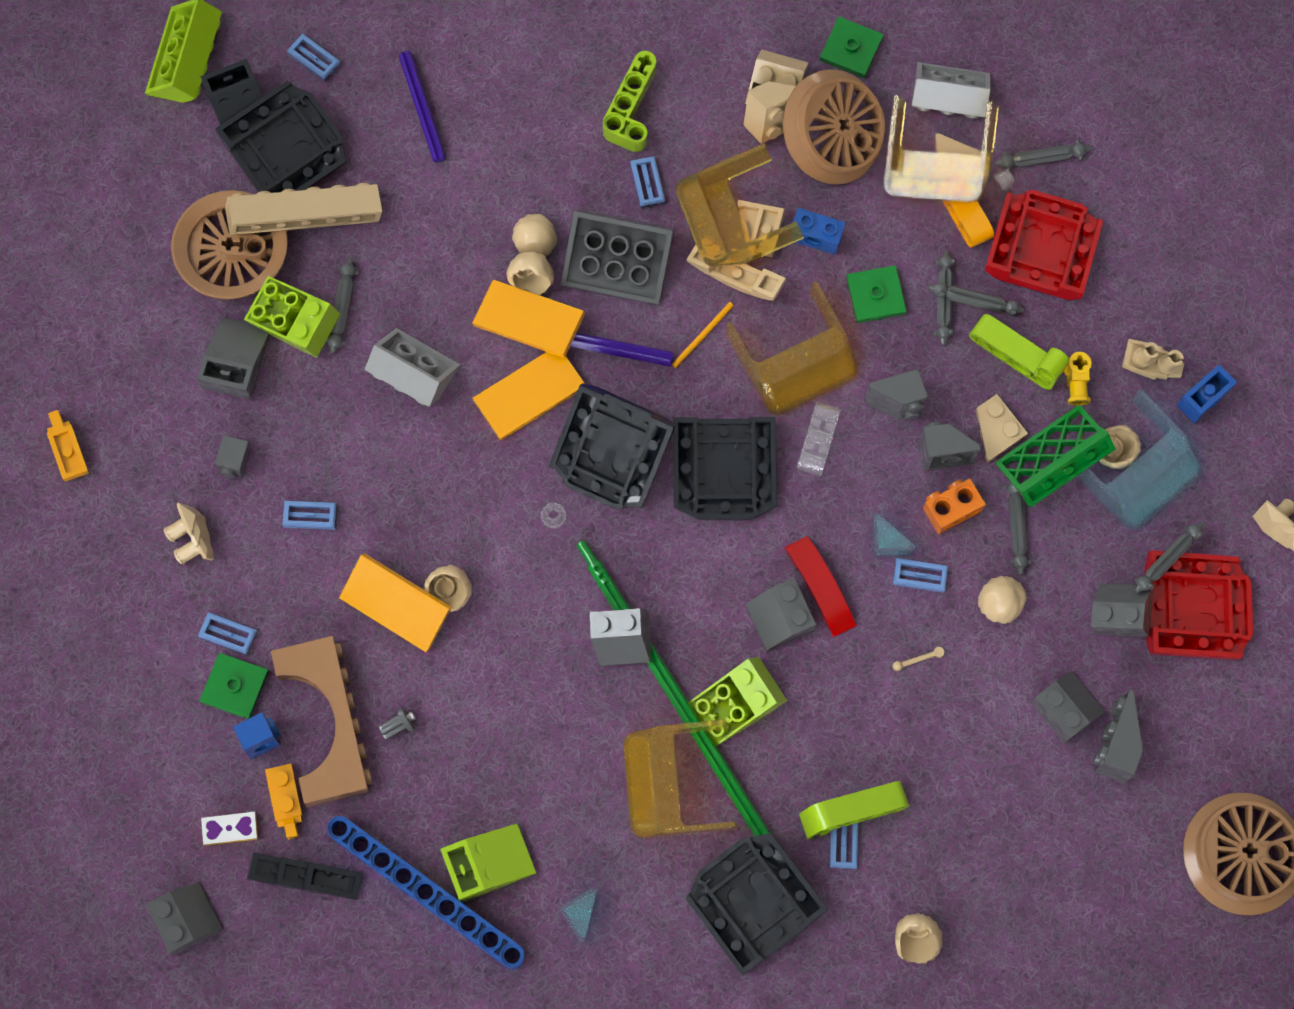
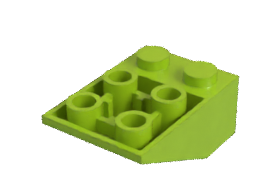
M268 276L244 320L294 348L317 358L341 314L330 303Z
M755 657L745 660L690 700L689 703L715 745L718 746L784 704L787 699L761 659Z
M518 824L470 837L440 849L461 903L536 874Z

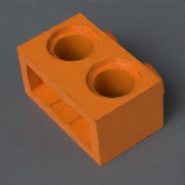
M961 479L948 486L949 490L943 493L939 491L934 492L926 498L927 501L923 506V510L937 534L983 511L986 504L971 479L964 482ZM965 494L969 497L970 502L962 503L957 496ZM944 506L948 514H938L935 507Z

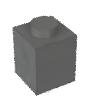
M223 435L215 461V466L222 476L228 478H235L236 475L244 476L252 449L249 442Z

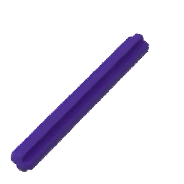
M410 51L402 52L399 54V59L432 159L435 163L444 161L446 159L445 152L412 53Z
M576 333L570 347L664 366H671L674 356L671 351Z

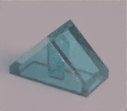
M878 513L873 516L871 521L873 558L911 556L916 546Z
M590 888L559 908L579 944L585 945L597 895V889Z

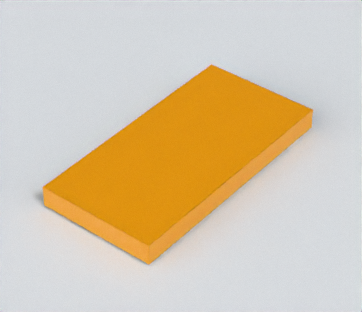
M493 280L472 323L477 328L565 358L585 313L583 310Z
M546 352L473 397V401L501 441L575 395L579 385L584 382L566 356L563 358Z
M365 553L360 556L339 597L344 602L425 652L431 648L452 608Z

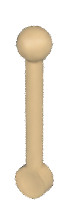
M936 647L933 652L903 662L895 661L892 665L893 669L900 671L905 666L932 657L941 658L944 655V649Z

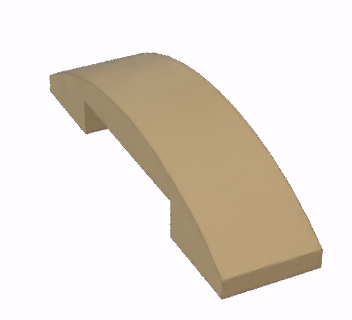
M700 239L687 258L688 263L727 286L766 300L774 301L786 281L785 277L767 269L760 271L722 254L720 248Z

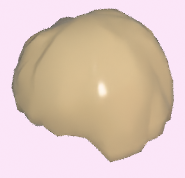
M527 214L525 217L520 218L513 228L512 239L520 253L537 252L547 257L557 245L555 228L542 214Z
M524 252L518 254L510 262L507 269V279L512 286L541 296L553 284L554 273L550 263L543 254Z
M1118 425L1105 429L1116 450L1102 458L1100 463L1108 466L1110 469L1119 470L1133 465L1141 452L1139 436L1127 425Z
M450 564L438 567L430 573L425 580L424 590L451 606L450 612H453L465 606L472 595V584L463 569Z
M1008 576L991 578L983 586L978 596V606L981 613L985 614L986 618L992 622L1002 624L1011 623L1016 619L1027 601L1026 592L1021 582Z
M919 913L906 915L900 919L895 930V945L901 959H905L906 962L927 964L928 961H933L938 956L943 941L942 931L939 929L936 921L930 916Z

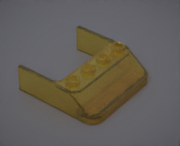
M894 96L884 177L886 192L893 197L966 203L978 201L984 193L991 171L998 107L993 102L987 101L981 155L907 151L901 147L906 101L900 96Z
M764 143L685 177L676 185L677 197L700 256L709 266L746 264L804 239L797 221L752 241L749 238L728 184L733 177L772 161Z
M817 281L812 283L810 294L829 329L762 362H755L751 359L732 322L726 325V336L768 412L773 415L785 414L855 379L858 372V365L848 337Z
M725 719L657 726L631 732L625 737L623 745L630 828L636 836L640 838H653L738 829V824L735 821L686 826L681 821L674 735L728 729L729 723Z

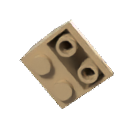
M761 49L756 59L749 90L768 81L797 86L805 78L808 62Z
M768 81L748 91L744 126L761 144L783 134L785 106L796 86Z

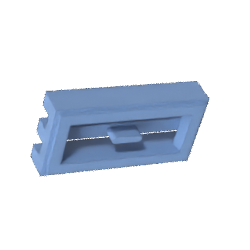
M303 33L287 50L289 56L324 82L330 74L334 73V69L341 65L337 58ZM301 43H305L331 64L328 66L313 53L301 46ZM297 49L298 51H300L301 53H303L305 56H307L309 59H311L313 62H315L317 65H319V66H320L321 68H323L325 71L323 72L322 70H320L318 67H316L314 64H312V63H311L310 61H308L306 58H304L303 56H301V55H300L299 53H297L295 50Z
M655 156L630 161L640 208L643 209L646 206L653 207L655 204H665ZM648 163L651 164L658 194L657 198L653 197L646 167ZM638 165H641L648 194L647 200L644 199L637 170Z
M284 501L282 526L283 528L335 530L337 504ZM290 508L330 510V514L289 512ZM289 518L326 519L329 522L291 521Z
M896 558L893 585L944 593L948 566ZM901 566L938 571L942 573L941 576L932 574L901 570ZM905 576L940 582V584L901 579L899 577Z
M208 612L198 637L248 655L257 630ZM212 620L249 635L245 638L210 625V622ZM209 630L217 634L223 635L225 637L231 638L233 640L244 643V646L241 647L239 645L209 635L206 633V631Z
M858 823L852 824L851 862H846L847 826L841 827V862H836L837 829L831 831L830 868L857 869Z

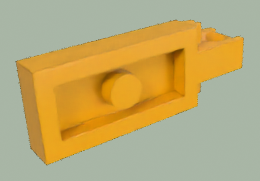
M58 410L48 413L53 427L47 428V436L64 482L89 474L73 426L69 421L63 422Z
M290 763L265 769L275 821L279 828H285L288 840L299 838L296 824L302 822L301 816L303 814L293 766Z

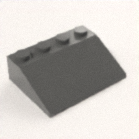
M577 208L573 213L561 285L659 305L675 227Z

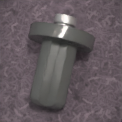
M401 707L397 710L398 716L380 725V733L385 739H389L405 729L409 732L414 731L413 721L416 720L414 713L411 711L408 714L405 708Z

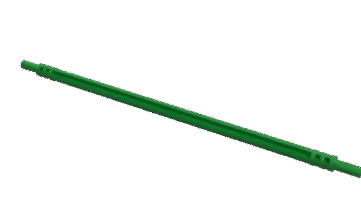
M585 540L579 542L576 546L589 565L587 569L592 574V577L597 582L613 610L630 609L601 560L596 559ZM650 641L651 663H647L746 824L754 836L770 833Z

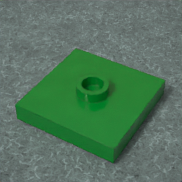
M838 16L819 61L864 79L884 34Z
M896 265L846 275L856 324L906 315V307Z
M219 653L199 702L249 719L252 716L269 671L268 669Z

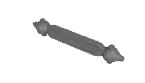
M1076 140L1073 147L1062 145L1018 152L1014 156L1009 155L1008 151H1005L1003 156L995 161L994 164L1006 169V172H1009L1013 165L1023 167L1067 160L1073 155L1078 157V160H1083V156L1091 151L1092 147L1080 143V140Z
M945 250L943 256L936 262V265L942 268L938 274V282H943L947 287L953 286L951 268L953 264H956V259H953L949 251ZM947 296L938 297L937 323L939 328L934 332V337H938L941 345L945 346L947 340L954 334V330L949 328L952 322V300Z
M350 258L342 267L338 266V271L341 272L342 277L338 281L334 308L341 315L333 327L331 335L326 340L332 354H335L337 348L341 345H345L341 335L345 331L353 288L351 277L358 275V270H355Z
M943 282L928 285V289L935 296H947L952 301L996 312L1005 311L1009 315L1024 313L1025 310L1014 300L1006 302L1002 297L958 286L947 287Z
M1009 482L1008 485H1005V490H1008L1011 494L1008 503L1011 548L1015 555L1013 559H1010L1009 563L1013 564L1019 575H1023L1024 569L1027 565L1031 564V560L1024 556L1027 550L1024 499Z
M1203 522L1186 526L1184 528L1186 533L1179 536L1146 571V575L1135 579L1137 584L1136 594L1152 590L1154 588L1152 582L1162 577L1192 545L1193 540L1204 536V533H1202Z

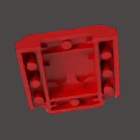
M1028 190L1025 194L1012 195L1013 192L1007 193L985 271L995 279L1066 300L1082 299L1103 220L1100 218L1098 220L1088 213V208L1081 203L1040 191Z
M1151 550L1148 552L1144 568L1145 575L1146 571L1165 551ZM1184 553L1160 579L1152 582L1154 588L1150 636L1146 637V644L1150 654L1239 660L1242 658L1244 648L1253 635L1252 583L1248 575H1244L1239 565L1241 562L1239 557Z

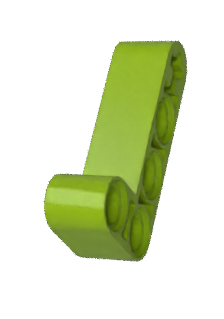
M641 51L635 56L603 119V136L605 139L633 152H640L647 145V128L642 123L633 120L656 73V57L653 53ZM644 66H645V68H644V70H643V74H642V73H641V67H644ZM637 84L640 88L632 89L629 86ZM628 105L630 108L623 110L619 106ZM611 125H617L620 128L617 130H610L608 127ZM640 135L642 138L633 140L631 136Z
M984 314L969 333V337L973 342L1046 390L1052 389L1065 371L1070 360L1065 353L1056 348H1050L1048 352H1045L988 314Z
M895 781L819 802L799 813V817L807 840H811L816 835L820 834V836H823L834 829L904 810L909 807V803L901 781Z

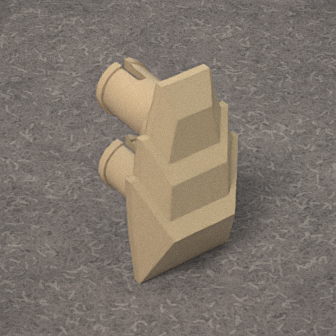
M1128 339L1122 367L1153 380L1156 378L1164 380L1167 378H1181L1184 363L1181 361L1183 360V355L1178 350L1167 352L1162 349L1163 347L1153 342L1147 343Z
M1284 499L1280 505L1275 507L1267 500L1253 515V518L1264 533L1287 549L1290 548L1294 551V522L1288 518L1294 513V502L1290 499Z
M177 503L181 519L165 527L164 533L171 542L176 541V539L186 533L190 535L192 541L174 550L176 560L180 564H185L199 554L202 555L203 559L214 560L205 517L193 506Z

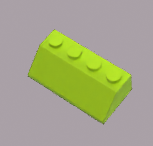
M190 0L171 7L145 91L146 95L182 103L195 100L198 97L202 81L200 76H203L207 71V61L214 48L213 41L221 24L222 11L204 0Z

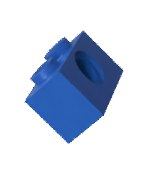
M797 208L790 229L789 241L836 255L846 222Z
M1219 364L1190 389L1176 406L1195 424L1231 392L1237 381Z
M259 713L233 726L243 750L250 759L280 746L277 738L281 737V734L275 722H273L271 717L267 719L263 713Z

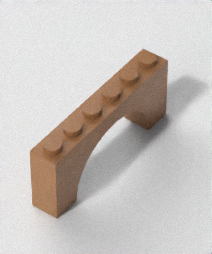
M330 636L272 650L271 655L278 680H297L315 687L330 702L335 717V737L327 758L316 770L299 778L305 806L308 808L368 793V785L373 783L369 768L364 769L362 759H366L367 756L364 744L358 743L356 735L361 733L358 718L352 717L351 709L355 708L352 692L347 693L345 686L350 681L346 667L341 668L340 658H344L341 643H336L334 637Z

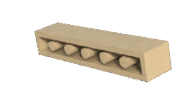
M360 183L349 187L335 185L325 189L311 187L302 191L286 189L278 193L261 191L254 195L237 193L227 197L225 205L230 235L379 222L382 214L377 184L370 185L369 183Z

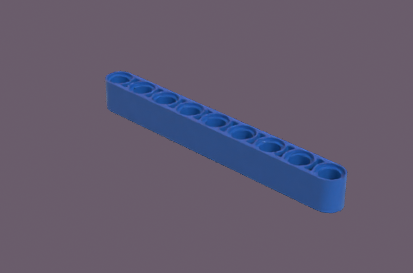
M336 816L329 821L327 832L334 842L501 965L510 970H516L524 964L525 954L520 945L347 818ZM338 824L347 825V831L343 836L334 835V828ZM361 839L367 840L369 842L368 848L363 852H357L355 850L356 842ZM381 855L390 857L389 865L384 868H379L376 865V860ZM400 872H411V880L405 884L399 883L397 878ZM425 886L433 889V895L427 900L419 897L420 889ZM446 902H451L455 905L454 912L448 916L441 914V906ZM467 918H473L477 922L475 929L470 932L462 929V923ZM488 934L498 936V943L492 948L486 947L483 943L485 936ZM509 950H517L520 953L519 961L514 964L508 963L505 960L506 953Z

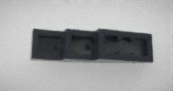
M253 852L246 880L357 900L362 873L313 862L307 863Z

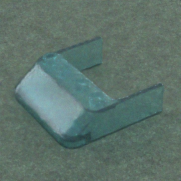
M1142 389L1137 391L1132 402L1165 436L1111 483H1103L1089 468L1077 476L1117 520L1129 530L1142 528L1197 480L1203 471V465L1186 434Z

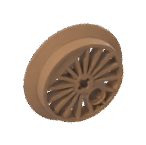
M823 70L804 78L790 94L784 110L783 133L791 157L804 173L822 183L844 184L863 176L874 163L882 147L885 134V120L876 96L860 79L840 70ZM841 85L845 86L843 97L841 92ZM853 90H854V91L857 93V95L855 96V98H854L853 101L851 102V98H852V94H853ZM864 100L866 106L855 112L861 101ZM870 111L872 119L854 121ZM813 120L823 123L821 126L809 127ZM873 124V132L865 130L861 126ZM824 130V133L811 141L809 132ZM828 138L818 153L814 146ZM832 147L830 159L828 162L824 158L826 157V155ZM840 154H841L842 167H841V166H838V161H839V156H840ZM850 154L852 155L856 163L854 165L851 164Z
M227 190L209 194L194 202L179 218L171 240L172 258L179 275L197 292L216 299L243 298L260 291L268 276L275 278L280 271L287 253L288 241L286 230L270 231L271 234L264 236L258 235L261 232L230 235L223 217V214H226L225 205L227 197L237 193L253 195L251 193ZM218 216L224 235L209 220ZM207 226L218 239L205 234V227ZM273 242V249L267 248L266 244ZM254 247H261V250L257 253L250 252ZM268 257H271L269 263L265 262ZM209 262L207 265L201 268V264ZM238 262L252 276L253 280L244 283ZM248 263H252L264 270L258 275ZM233 265L240 284L238 286H231ZM217 267L209 282L203 279ZM226 269L224 286L216 285Z
M1231 793L1208 802L1192 818L1186 830L1183 843L1184 864L1194 887L1212 905L1237 915H1260L1283 905L1294 894V820L1278 804L1255 794ZM1236 808H1245V831ZM1252 809H1255L1262 813L1252 833ZM1229 812L1236 832L1220 816L1221 813ZM1267 816H1270L1276 823L1258 838ZM1218 825L1230 838L1218 833ZM1278 827H1281L1286 834V837L1274 841H1264ZM1218 841L1230 847L1218 846ZM1289 841L1291 852H1289L1288 847L1284 844L1285 842ZM1247 847L1248 852H1257V854L1248 857L1247 853H1243L1242 849ZM1270 848H1274L1279 853L1278 861L1270 858L1268 853ZM1218 853L1230 854L1229 856L1217 859ZM1288 858H1291L1290 868L1283 865ZM1233 860L1231 864L1217 875V865ZM1238 866L1227 889L1219 881L1234 867ZM1269 868H1274L1286 874L1287 876L1284 881L1281 882ZM1244 870V895H1241L1234 891ZM1261 872L1276 887L1273 892L1268 893ZM1252 873L1261 896H1251Z

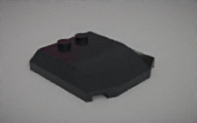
M289 81L284 82L215 128L226 149L258 192L269 191L270 193H278L286 189H294L295 191L306 190L346 163L342 135L313 94L299 89Z
M582 383L579 385L549 467L552 470H556L567 488L611 508H642L645 505L676 425L667 417L597 386Z
M673 417V423L676 425L673 432V508L697 520H752L777 507L776 417H750L749 419Z
M772 833L742 838L698 872L695 882L686 896V901L742 976L756 968L829 910Z

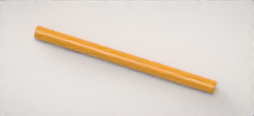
M729 302L671 364L675 369L734 305Z

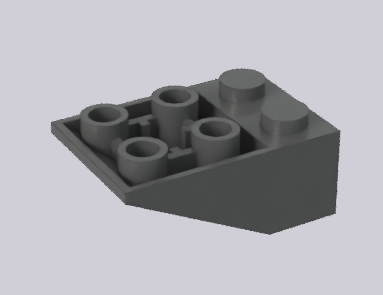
M222 317L203 356L197 380L201 388L251 400L270 334L252 324Z
M1129 690L1124 696L1120 695L1118 701L1115 700L1110 715L1114 716L1109 725H1106L1101 738L1105 740V743L1101 749L1098 748L1093 763L1097 765L1094 772L1121 783H1126L1135 775L1143 752L1133 690Z

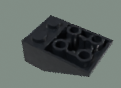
M247 59L200 76L220 125L263 97Z

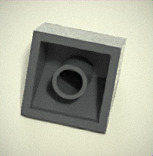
M916 369L869 383L864 400L866 404L898 420L902 418L912 420L920 416L928 396L919 371Z
M932 422L923 427L918 440L923 471L974 464L980 451L979 444L952 425H942L941 422Z
M795 578L768 589L745 604L766 652L810 634L815 630V621Z
M1101 584L1093 601L1091 628L1097 635L1149 637L1153 589L1136 594L1135 589L1137 585Z
M639 608L589 612L591 641L600 666L651 663L649 610Z
M1072 671L1055 681L1031 702L1064 744L1105 713Z
M199 882L170 891L146 904L168 952L173 956L223 930Z

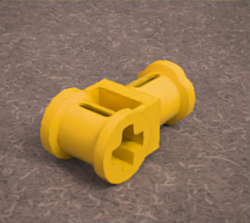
M1075 352L1069 358L1070 360L1064 374L1067 377V386H1070L1068 404L1072 406L1080 404L1082 406L1091 403V398L1088 397L1087 383L1090 380L1089 369L1092 362L1086 353Z

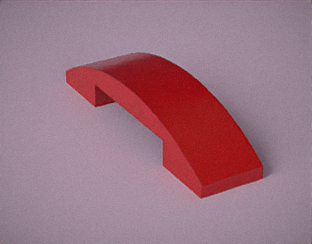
M806 536L784 547L795 569L801 574L820 609L821 617L832 637L834 638L856 627L850 609L835 579L809 537Z

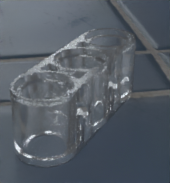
M819 401L816 402L796 470L821 477L841 408Z

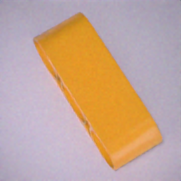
M962 176L938 186L941 200L970 248L994 237V231L988 218Z

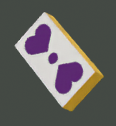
M256 812L201 818L204 846L258 839Z

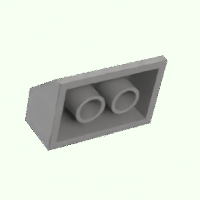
M917 62L912 106L921 111H930V109L940 110L941 113L946 115L960 113L972 119L985 117L990 94V73Z
M396 328L373 346L365 370L376 379L383 380L394 386L397 391L413 397L418 403L430 407L440 399L460 368V364Z

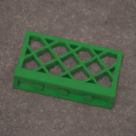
M1079 404L997 460L995 464L1031 508L1116 450L1106 430L1104 428L1101 429ZM1079 415L1083 417L1081 425H1070L1071 421ZM1054 432H1062L1060 440H1049V437ZM1068 432H1079L1077 440H1066ZM1085 432H1096L1086 440H1083ZM1034 446H1040L1038 454H1028L1029 449ZM1058 446L1055 454H1045L1046 447ZM1064 446H1075L1066 454H1062ZM1012 461H1019L1017 469H1007L1005 466ZM1025 461H1036L1034 469H1023ZM1042 461H1053L1044 469H1040ZM1021 475L1032 476L1022 484H1019Z

